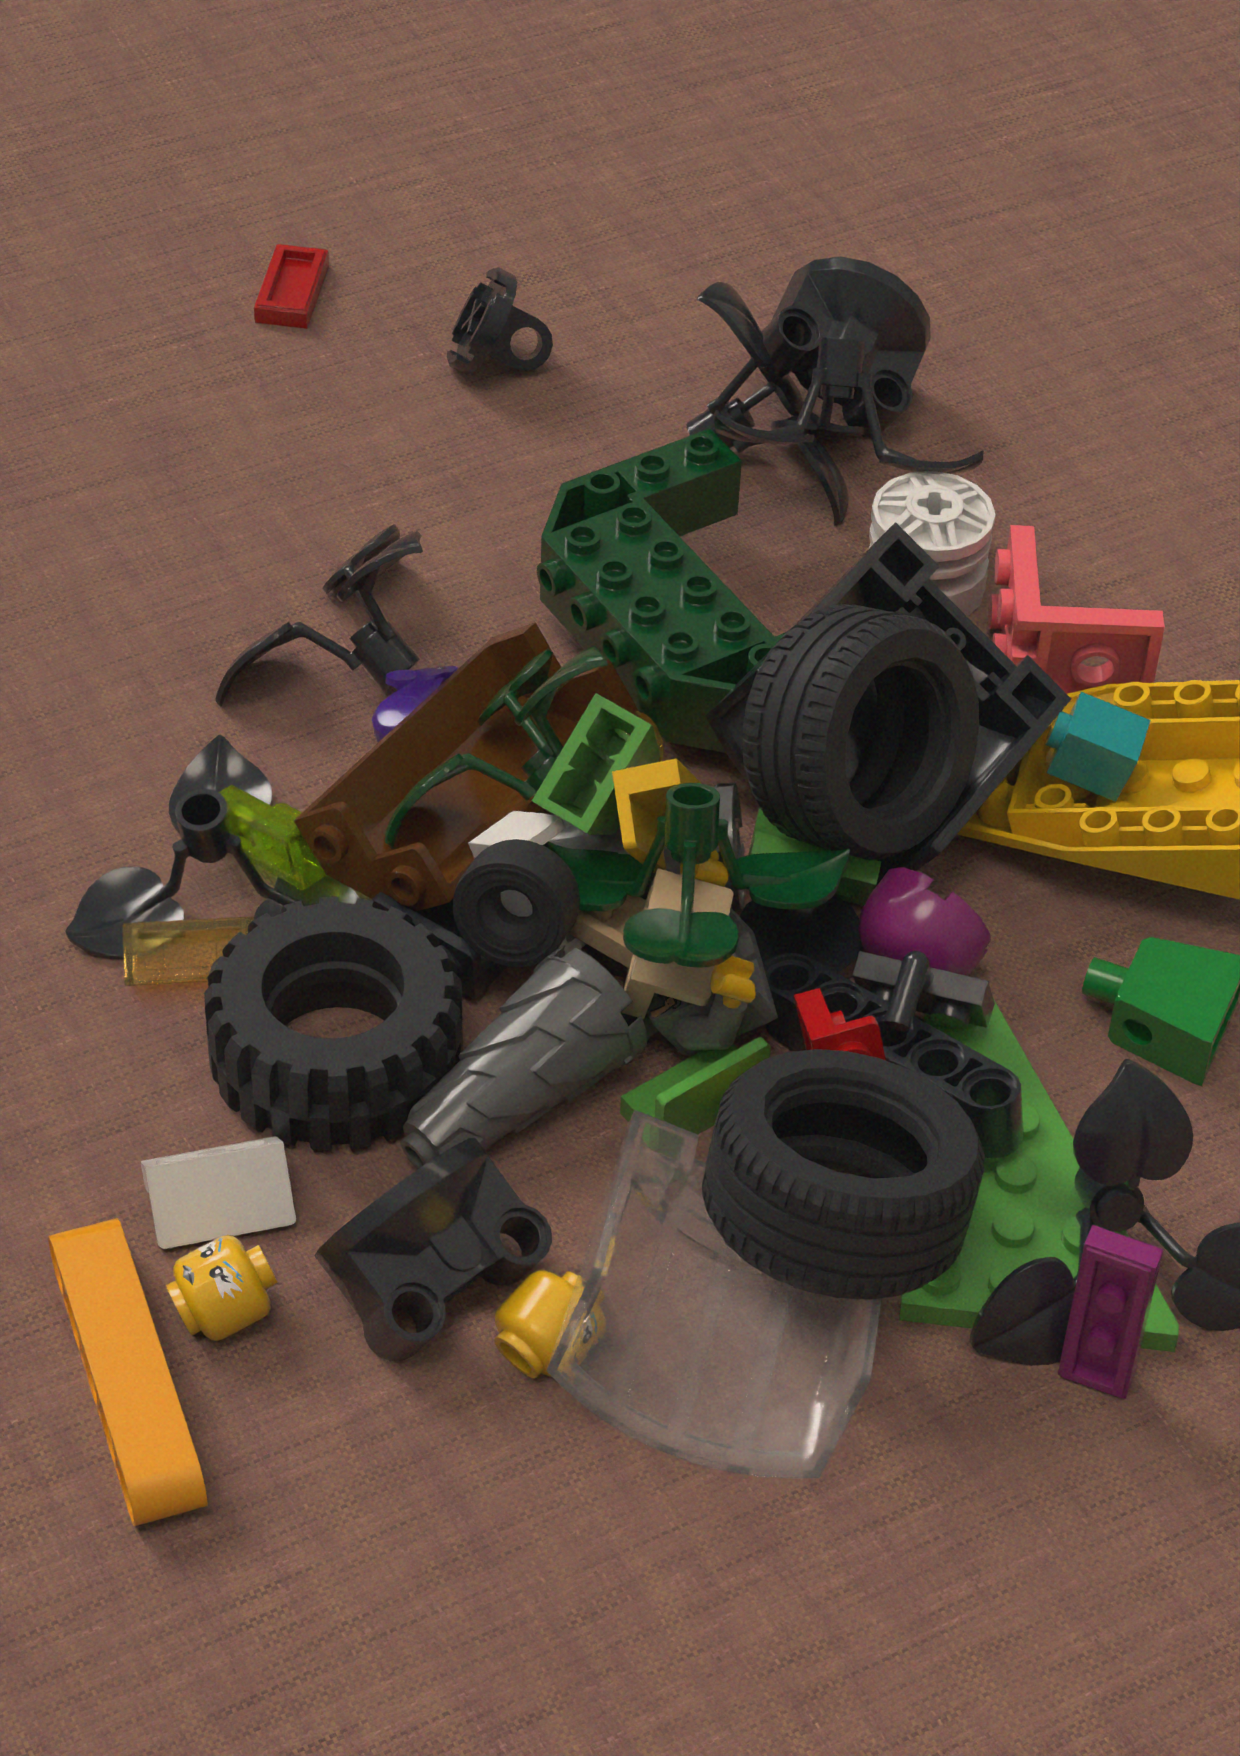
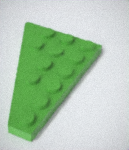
M995 1000L988 1028L969 1024L968 1028L964 1030L952 1029L935 1023L930 1019V1014L924 1013V1022L1009 1069L1018 1076L1022 1091L1023 1143L1017 1151L1008 1156L996 1159L985 1158L983 1177L960 1254L957 1256L955 1263L939 1277L919 1289L901 1295L899 1320L972 1329L979 1311L994 1289L1006 1276L1024 1263L1039 1258L1055 1257L1062 1260L1068 1266L1073 1278L1078 1271L1080 1225L1076 1219V1214L1085 1206L1075 1189L1074 1183L1076 1173L1080 1168L1073 1153L1074 1139ZM1126 1230L1121 1232H1115L1126 1237H1129ZM1155 1285L1141 1348L1175 1352L1179 1336V1324L1159 1288Z

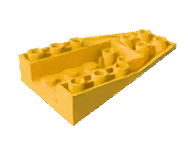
M1240 680L1129 682L1106 684L1068 693L1067 695L1071 700L1062 710L1067 714H1070L1079 694L1084 692L1150 720L1139 760L1117 801L1115 802L1047 774L1054 748L1045 745L1052 726L1051 723L957 833L958 835L1061 860L1240 900Z

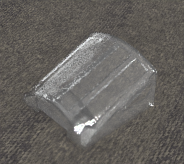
M634 1110L546 1371L568 1393L599 1418L628 1436L672 1456L702 1466L745 1475L777 1478H820L870 1382L882 1298L872 1300L844 1299L803 1291L771 1278L744 1261L726 1244L706 1211L705 1201L702 1196V1182L706 1163L694 1158L699 1135Z

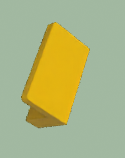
M677 758L612 771L623 847L641 864L644 863L657 833V818L665 816L666 792L678 784H702ZM664 850L653 873L657 869L666 870Z

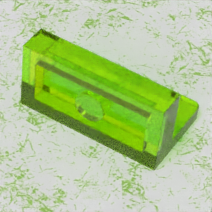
M232 784L218 792L226 800L233 833L240 838L242 848L252 863L301 890H305L327 876L294 823V820L302 812L285 803L271 806Z

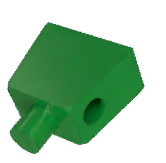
M1149 937L1141 941L1129 968L1094 957L1083 982L1082 994L1114 1005L1108 1032V1038L1113 1044L1193 1084L1202 1086L1240 999V955Z

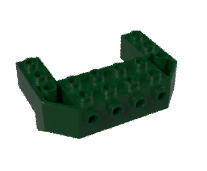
M709 428L561 483L541 536V563L537 565V577L540 584L541 602L584 650L595 645L606 660L610 659L638 710L666 742L726 753L712 730L706 715L771 650L785 633L774 636L680 537L738 515L742 460Z

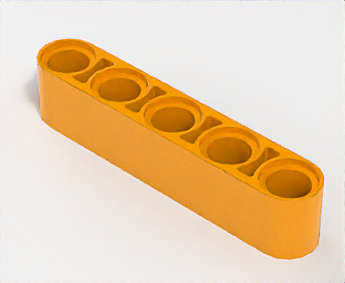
M115 1218L49 1235V1249L58 1286L133 1526L208 1506L206 1488L198 1457L119 1219Z

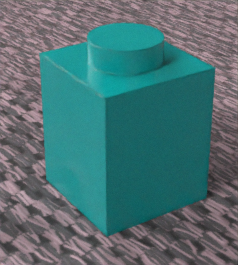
M1081 692L1070 714L1063 711L1059 712L1049 730L1045 745L1054 748L1047 774L1116 802L1139 760L1150 720Z

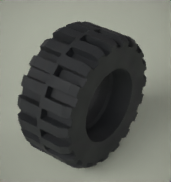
M320 897L319 904L303 906L302 901L284 905L281 908V914L271 917L267 912L248 925L247 935L239 931L222 949L223 956H220L213 963L208 974V989L204 992L209 1064L212 1078L219 1084V1094L229 1108L235 1112H241V1120L261 1133L266 1128L271 1129L272 1137H278L283 1143L295 1146L297 1140L309 1142L312 1150L332 1151V1145L350 1144V1150L370 1147L371 1139L384 1136L386 1141L404 1134L402 1126L406 1123L411 1108L460 1061L458 1055L463 1051L462 984L461 979L457 976V964L450 951L443 945L439 946V938L422 923L415 927L412 926V917L394 907H390L386 912L378 909L375 901L356 898L355 904L339 903L338 897ZM335 1007L362 1010L384 1020V1022L371 1030L343 1038L308 1036L285 1026L306 1013Z

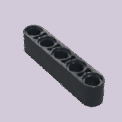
M785 953L776 955L763 964L778 1018L765 1024L767 1032L774 1038L796 1051L806 1050L794 995L820 988L829 1012L841 1010L846 1022L867 1016L876 1018L886 1061L907 1068L928 1079L958 1102L976 1129L984 1149L985 1158L996 1159L1005 1157L1017 1151L1021 1146L1024 1137L1022 1091L1019 1078L1012 1071L915 1016L908 1032L897 1031L887 1027L884 1024L890 1002L808 956L798 953Z

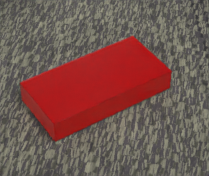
M277 244L254 306L255 323L308 329L329 267V251L318 248Z

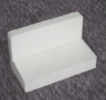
M276 1136L140 1161L145 1189L149 1193L157 1243L163 1249L215 1240L224 1235L236 1236L289 1226L296 1221L284 1144Z

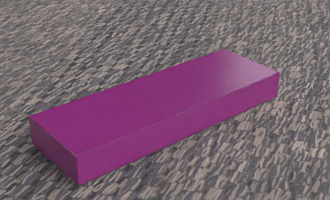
M1092 1225L1085 1241L1058 1370L1060 1377L1121 1399H1126L1134 1379L1164 1249Z

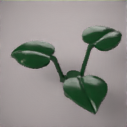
M595 645L571 658L548 680L553 652L549 648L530 660L520 670L515 679L509 681L495 694L478 718L477 722L482 726L504 706H507L515 717L514 722L518 726L521 725L539 749L521 767L529 776L525 782L469 753L464 755L458 753L428 773L408 792L396 808L387 825L385 843L393 849L404 817L419 798L433 787L467 770H476L516 790L526 801L537 793L563 749L560 740L547 720L548 710L555 693L575 676L597 667L608 666L606 659L600 654ZM533 693L522 707L518 702V698ZM530 715L532 716V718H533V720L535 721L536 725L534 724V722H533V721L531 720V718L529 717Z
M700 783L678 784L666 792L665 816L657 818V833L643 864L629 854H618V852L604 850L572 849L549 841L543 845L556 853L572 871L579 888V910L585 911L617 909L624 904L627 895L634 897L642 896L650 884L651 876L664 846H666L671 851V857L683 864L681 910L655 908L644 910L631 916L624 925L623 941L631 953L644 960L660 964L675 962L681 966L694 968L711 967L723 963L734 954L738 946V928L730 916L720 912H693L696 864L708 861L711 857V852L716 850L717 847H719L732 886L740 890L749 889L751 899L757 904L779 909H809L826 903L834 896L849 863L850 850L847 848L829 851L761 853L736 859L728 837V821L726 819H719L720 794L715 788Z

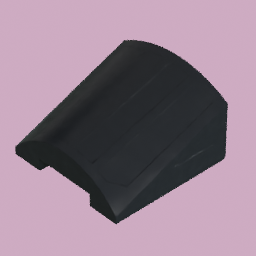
M896 522L796 624L820 609L845 604L921 618L937 625L955 642L973 675L979 702V733L975 759L966 786L951 813L935 832L918 845L893 857L878 859L877 861H881L876 886L889 869L907 868L917 871L938 856L1071 700L1029 655L1015 665L929 579L940 566ZM768 653L706 715L722 747L747 783L748 779L743 764L742 748L745 709L754 679ZM874 680L870 682L855 707L846 738V776L848 783L853 780L866 759L876 728L877 690Z

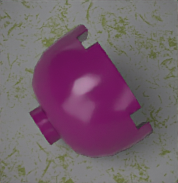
M907 868L889 869L869 895L860 913L858 931L863 951L900 961L911 951H921L927 956L931 968L968 976L989 950L985 948L991 942L990 932L980 916L953 891L944 901L935 893L927 890L934 880L929 876Z

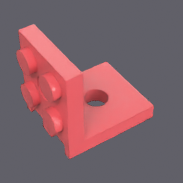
M1010 525L1007 549H997L995 557V585L1002 586L999 594H990L988 626L989 629H999V633H993L992 642L1015 665L1029 655L1066 694L1106 684L1129 682L1154 683L1165 628L1163 611L1041 606L1034 526ZM1093 656L1109 659L1106 663L1099 666H1086L1081 663L1086 658Z

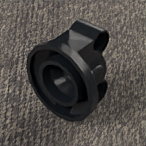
M841 256L816 259L794 272L771 322L761 331L763 343L771 358V364L765 368H759L774 377H783L792 372L795 374L800 385L808 391L812 382L813 368H817L820 337L865 341L862 373L872 374L871 391L882 432L907 410L912 403L911 383L931 339L930 316L919 296L897 275L867 261ZM855 388L854 399L835 397L834 403L842 406L843 418L847 425L865 427L864 434L861 436L871 437L860 388ZM819 391L818 398L823 400L824 396H820Z
M474 1137L451 1147L396 1184L335 1232L319 1247L314 1256L360 1317L363 1323L364 1338L369 1348L379 1357L386 1360L403 1361L413 1357L442 1329L446 1318L445 1304L481 1277L494 1285L508 1286L519 1281L547 1255L552 1244V1232L547 1219L537 1209L525 1205L489 1158L487 1152ZM500 1234H506L518 1243L522 1257L510 1254L504 1248L500 1240ZM392 1308L402 1309L412 1316L416 1324V1333L402 1330L396 1324Z

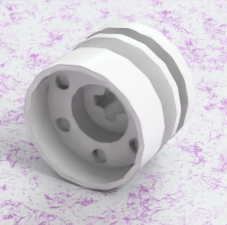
M938 471L910 472L893 478L876 493L871 511L872 523L869 530L871 543L869 548L896 522L940 566L929 579L968 617L981 605L986 586L989 565L988 554L992 544V531L996 515L991 498L978 485L958 475Z

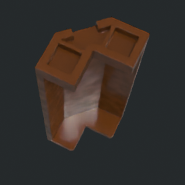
M536 622L492 637L294 820V823L326 875L371 899L379 892H383L415 912L446 904L454 898V892L460 878L475 859L468 844L470 841L512 811L538 813L542 809L541 806L532 802L535 794L526 801L516 790L476 770H467L433 787L419 798L404 817L393 849L385 843L387 825L396 808L408 792L428 773L458 753L461 755L469 753L524 782L529 778L521 767L539 749L521 725L518 726L514 722L515 717L509 708L504 706L482 726L477 720L495 694L509 681L515 679L520 670L530 660L548 648L551 650ZM554 653L547 680L561 668ZM610 659L606 660L608 666L597 667L575 676L555 693L546 717L563 747L595 693L634 715L639 711ZM533 693L518 698V702L522 707ZM530 715L529 717L531 718V720H532V721L534 722V724L536 725L535 721L533 720L532 716Z

